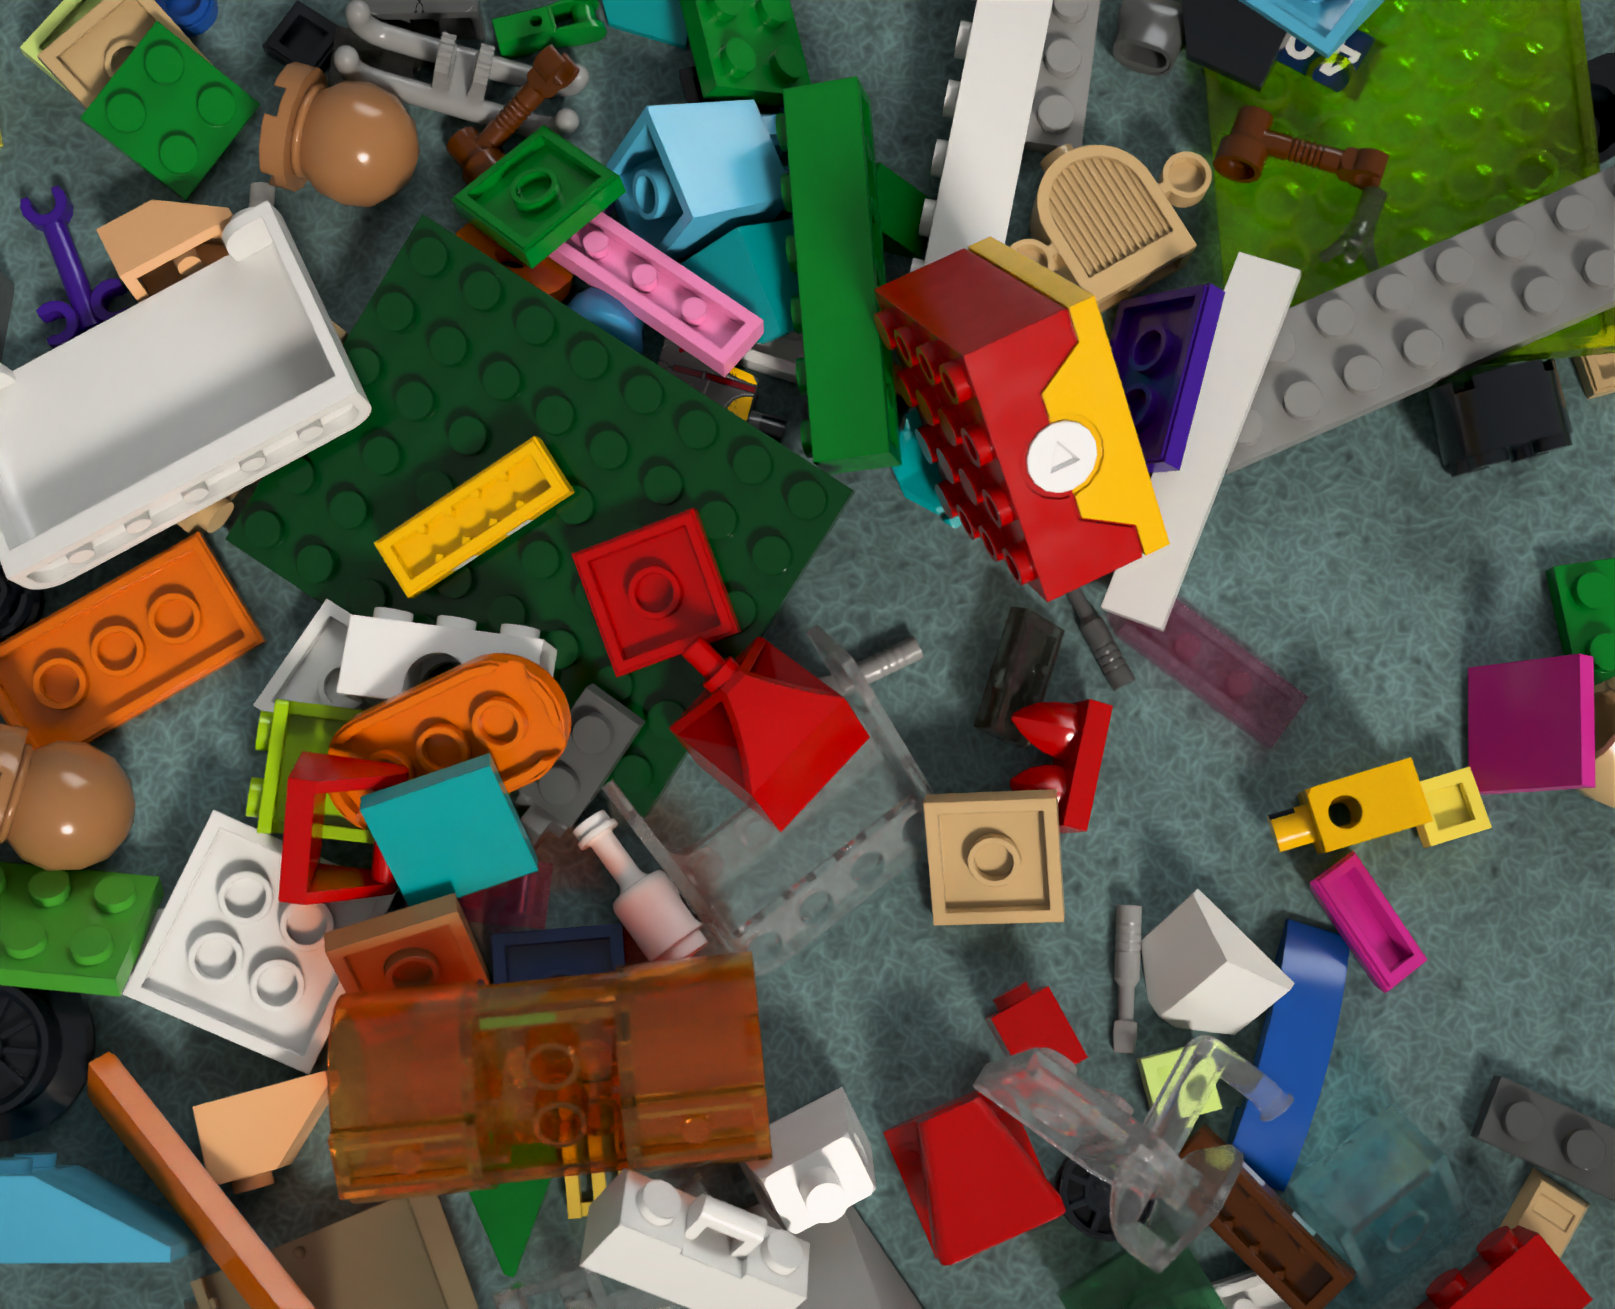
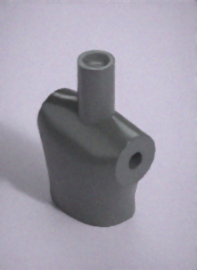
M1123 0L1117 19L1118 30L1113 46L1114 58L1121 65L1139 73L1153 76L1168 74L1172 70L1180 52L1185 49L1182 2L1178 0Z

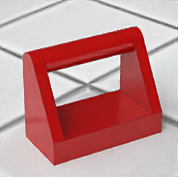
M302 751L288 777L278 902L311 905L387 896L396 892L397 882L375 839L371 870L322 864L320 859L326 793L368 789L382 790L406 782L408 779V768L406 766L396 763Z

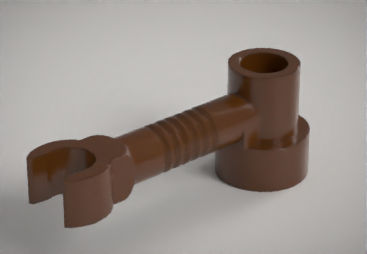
M552 44L544 48L537 55L533 62V67L527 73V81L516 92L515 96L511 98V101H508L507 105L503 107V110H500V114H497L496 118H493L480 134L474 127H465L457 131L449 139L446 147L447 152L463 170L462 179L467 186L505 156L502 146L545 98L555 96L559 90L566 88L577 77L580 69L566 52L560 55Z
M1243 106L1237 112L1230 135H1226L1221 139L1213 161V167L1220 175L1241 183H1252L1259 180L1266 160L1270 156L1281 160H1288L1289 162L1294 161V163H1300V165L1305 164L1307 167H1317L1318 170L1336 174L1339 180L1348 182L1357 189L1377 192L1389 155L1373 148L1358 149L1348 147L1343 150L1328 145L1323 146L1321 143H1311L1310 140H1300L1299 137L1294 138L1291 135L1272 131L1271 127L1274 118L1267 110L1257 106Z

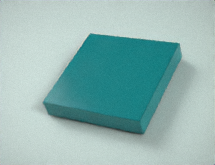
M490 753L360 797V812L409 907L455 893L457 898L539 871L538 857Z

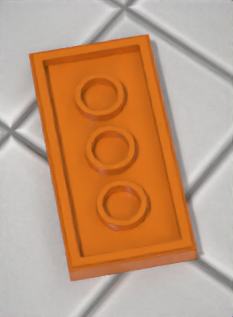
M198 531L1 642L0 714L7 725L13 727L14 725L28 728L25 744H31L33 750L55 741L86 742L90 744L267 641L205 536Z

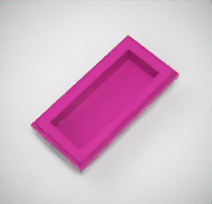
M1354 851L1348 853L1310 881L1311 892L1374 986L1383 993L1390 991L1427 961V958Z

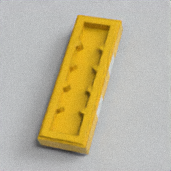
M533 436L374 542V545L407 598H416L575 492L541 437Z

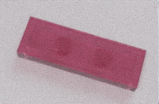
M1177 599L1163 632L1127 619L1115 635L1267 749L1273 747L1308 699V696Z

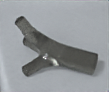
M1367 186L1363 189L1354 215L1345 231L1332 245L1319 253V258L1323 263H1327L1344 253V261L1352 264L1361 252L1368 271H1374L1379 268L1374 248V232L1388 196L1383 189L1375 186Z

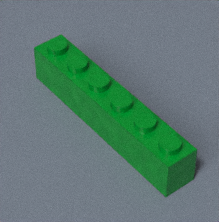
M857 76L783 89L784 113L776 115V131L781 150L783 152L788 151L789 173L781 175V193L786 211L793 212L794 234L786 236V254L791 272L798 273L799 295L791 297V317L796 333L803 335L804 357L796 359L798 388L802 396L808 397L809 419L802 420L801 422L803 451L807 458H812L813 463L829 475L902 465L893 355L892 350H888L883 343L874 322V314L881 311L873 289L886 284L871 101Z

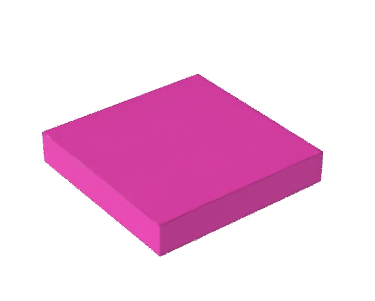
M1572 654L1468 667V767L1470 766L1480 794L1596 788L1594 658L1592 656Z

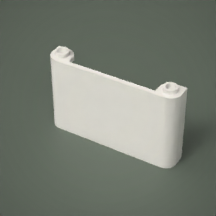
M268 200L256 207L242 209L233 215L222 232V241L229 255L13 371L0 363V563L8 580L27 589L34 590L47 589L66 583L345 434L367 419L371 412V405L282 215Z

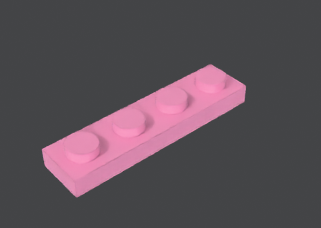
M603 212L548 256L590 286L601 289L619 300L635 317L723 377L734 368L764 334L763 319Z

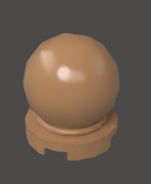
M292 62L284 67L274 83L275 86L286 89L281 99L277 116L264 113L261 126L259 163L262 173L272 175L268 184L296 192L303 188L309 180L320 194L344 206L371 207L397 196L411 182L420 154L416 122L399 98L371 82L345 80L332 87H328L326 74L320 68L303 63Z
M0 723V844L6 840L22 860L47 871L79 870L108 859L126 839L135 817L136 803L132 781L115 758L86 742L55 741L33 750L31 744H25L28 734L27 727L14 725L13 727Z

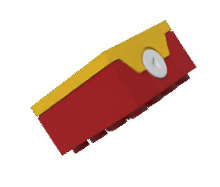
M989 236L968 246V250L963 248L873 289L881 311L874 314V322L887 349L892 350L895 348L902 369L895 372V380L906 404L910 408L916 406L922 423L921 427L915 429L916 438L927 461L930 464L936 462L942 481L935 484V490L945 513L950 519L958 516L966 533L972 540L978 537L981 538L987 552L995 562L1000 560L1006 562L1012 577L1019 586L1026 583L1029 584L1048 603L1142 558L1141 553L1146 556L1169 545L1170 542L1095 295Z

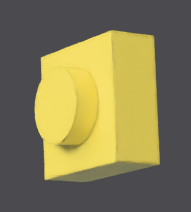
M1470 766L1420 781L1433 818V822L1416 826L1423 848L1492 828Z

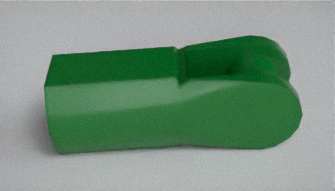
M558 0L545 6L492 18L501 56L513 60L540 53L551 44L555 49L586 45L602 40L607 35V29L604 22L599 21L595 11L599 8V1ZM573 19L574 24L556 27L555 22Z

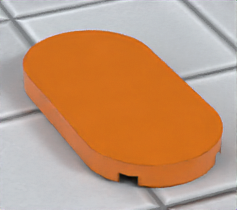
M485 654L458 665L355 715L335 733L329 745L328 755L401 764L408 768L407 781L490 753L506 790L510 793L538 780L553 767L569 740L571 714L563 690L544 668L529 659L514 654ZM379 789L328 793L343 817L350 823L365 830L368 825L360 812V797L379 791Z

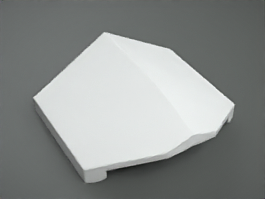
M1196 889L1140 942L1148 1001L1157 1015L1175 1028L1236 1035L1289 992L1295 984L1199 889Z

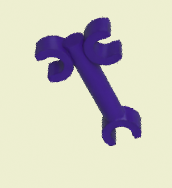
M58 185L51 188L52 195L55 198V207L48 214H38L35 204L28 197L20 200L22 215L33 227L42 231L45 235L70 302L69 305L62 301H49L42 304L36 310L38 317L45 323H50L60 318L67 320L66 328L63 332L47 338L48 344L53 349L130 308H123L117 312L108 311L109 302L113 298L127 293V289L120 279L102 281L92 292L67 226L73 216L74 207L71 199Z

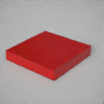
M696 508L686 510L572 553L616 677H621L681 655L699 636L710 644L742 632Z

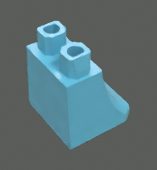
M754 99L646 106L607 162V168L620 176L626 190L622 196L614 201L615 209L622 225L673 260L678 261L707 247L736 227L773 222L781 211L786 210L781 193V175L789 173V166L783 167L778 156L782 150L776 131L777 114H760Z

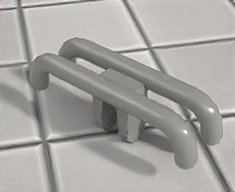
M352 0L345 8V17L350 29L361 39L372 45L434 63L435 69L432 84L371 67L360 61L357 51L349 45L338 47L334 53L336 69L347 81L371 82L397 96L401 102L485 126L493 118H496V115L500 114V110H503L505 106L484 99L488 80L521 88L527 81V73L533 67L494 55L495 46L481 43L480 49L476 50L456 44L457 35L443 32L441 39L384 23L370 14L368 5L362 0ZM575 63L580 69L577 77L566 88L559 90L554 97H567L580 93L589 81L587 68L580 63ZM570 108L560 110L556 116H543L531 113L530 116H527V120H524V123L520 125L519 129H516L514 134L529 137L541 126L545 125L564 139H567L577 130L579 117Z

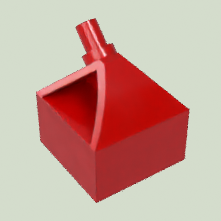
M701 636L695 639L682 653V656L705 678L702 685L706 690L669 729L703 770L779 832H782L870 738L842 695L761 636L752 641L735 660L731 656L724 660Z

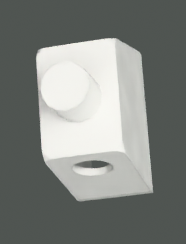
M842 1087L730 1145L758 1202L783 1230L789 1231L792 1234H798L819 1222L830 1223L836 1221L844 1214L847 1207L870 1196L876 1189L871 1144Z

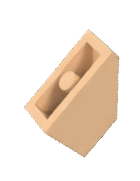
M152 199L99 227L96 231L119 277L138 303L229 255L222 241V232L230 222L233 214L227 207Z
M339 1069L318 1072L192 1106L205 1169L218 1185L231 1182L234 1194L274 1184L272 1170L292 1164L342 1082Z

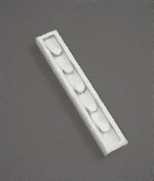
M1238 253L1224 289L1225 296L1180 471L1153 473L1151 477V483L1170 544L1146 556L1141 553L1142 558L1115 570L1101 605L1104 611L1162 632L1164 631L1300 281L1301 271L1299 269L1246 253Z

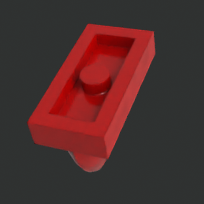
M1092 699L1074 703L1050 701L1026 706L1011 715V720L1019 732L1031 744L1042 752L1053 756L1054 759L1052 765H1040L1022 771L1009 781V785L1012 791L1057 789L1060 833L1087 832L1113 705Z

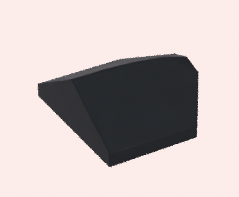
M1182 0L1186 59L1260 92L1291 35L1239 0Z

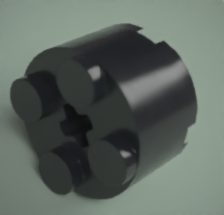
M1554 358L1544 362L1542 359L1494 369L1471 376V380L1463 383L1464 387L1453 389L1451 382L1425 393L1444 466H1449L1451 477L1484 470L1491 465L1509 460L1511 463L1538 457L1548 454L1549 451L1573 445L1570 433H1573Z

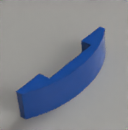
M1291 919L1285 920L1274 963L1295 984L1289 992L1267 1009L1242 1106L1235 1109L1226 1143L1269 1187L1280 1191H1285L1294 1171L1321 1093L1338 1025L1349 957V947L1341 935Z

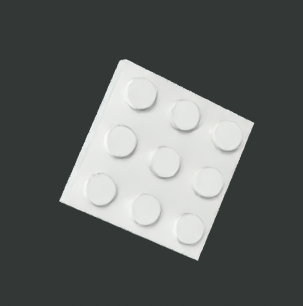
M213 810L122 994L306 1074H310L347 998V994L325 953L324 933L387 914L396 892L387 896L311 905L278 902L283 840L270 834L257 833V828ZM322 857L320 859L322 864L338 865Z

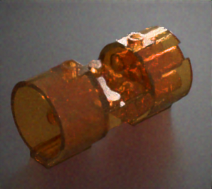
M746 951L616 965L615 972L486 985L482 979L341 994L333 1009L328 1043V1103L331 1127L328 1145L339 1199H349L353 1204L492 1190L497 1189L500 1183L621 1171L624 1168L632 1169V1171L641 1174L773 1159L753 952Z

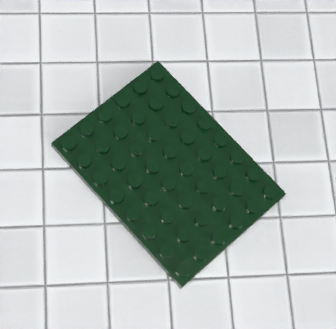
M422 214L343 344L371 405L369 416L356 428L262 477L225 540L321 604L328 599L352 615L373 617L375 607H385L414 614V623L436 625L437 616L446 615L477 622L475 631L500 634L501 624L523 625L540 630L539 639H544L557 650L553 678L563 690L570 711L584 689L594 683L645 720V724L601 788L645 818L651 813L689 754L669 727L706 690L702 685L705 678L682 654L621 677H616L572 553L686 510L696 508L742 631L709 645L724 660L729 656L735 660L757 637L761 636L763 638L856 491ZM533 436L541 437L575 493L416 598H407L374 545V542ZM461 663L442 665L432 672L431 677L438 676L461 665Z

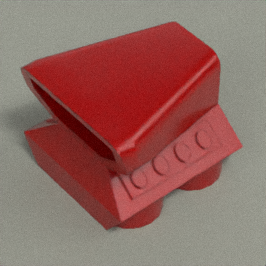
M1004 1080L983 1086L901 1122L883 1132L935 1258H938L942 1266L958 1263L1063 1215L1066 1211L1060 1194L1045 1177Z

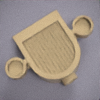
M1065 144L1050 152L1041 161L1040 166L1045 174L1040 182L1031 209L1030 234L1032 239L1019 240L1010 247L1095 295L1100 314L1116 306L1121 300L1134 296L1186 266L1197 244L1172 206L1180 208L1191 207L1200 202L1204 197L1212 180V171L1210 165L1202 156L1188 151L1174 154L1166 161L1158 183L1147 167L1136 157L1122 149L1107 145H1087L1074 149L1071 144Z

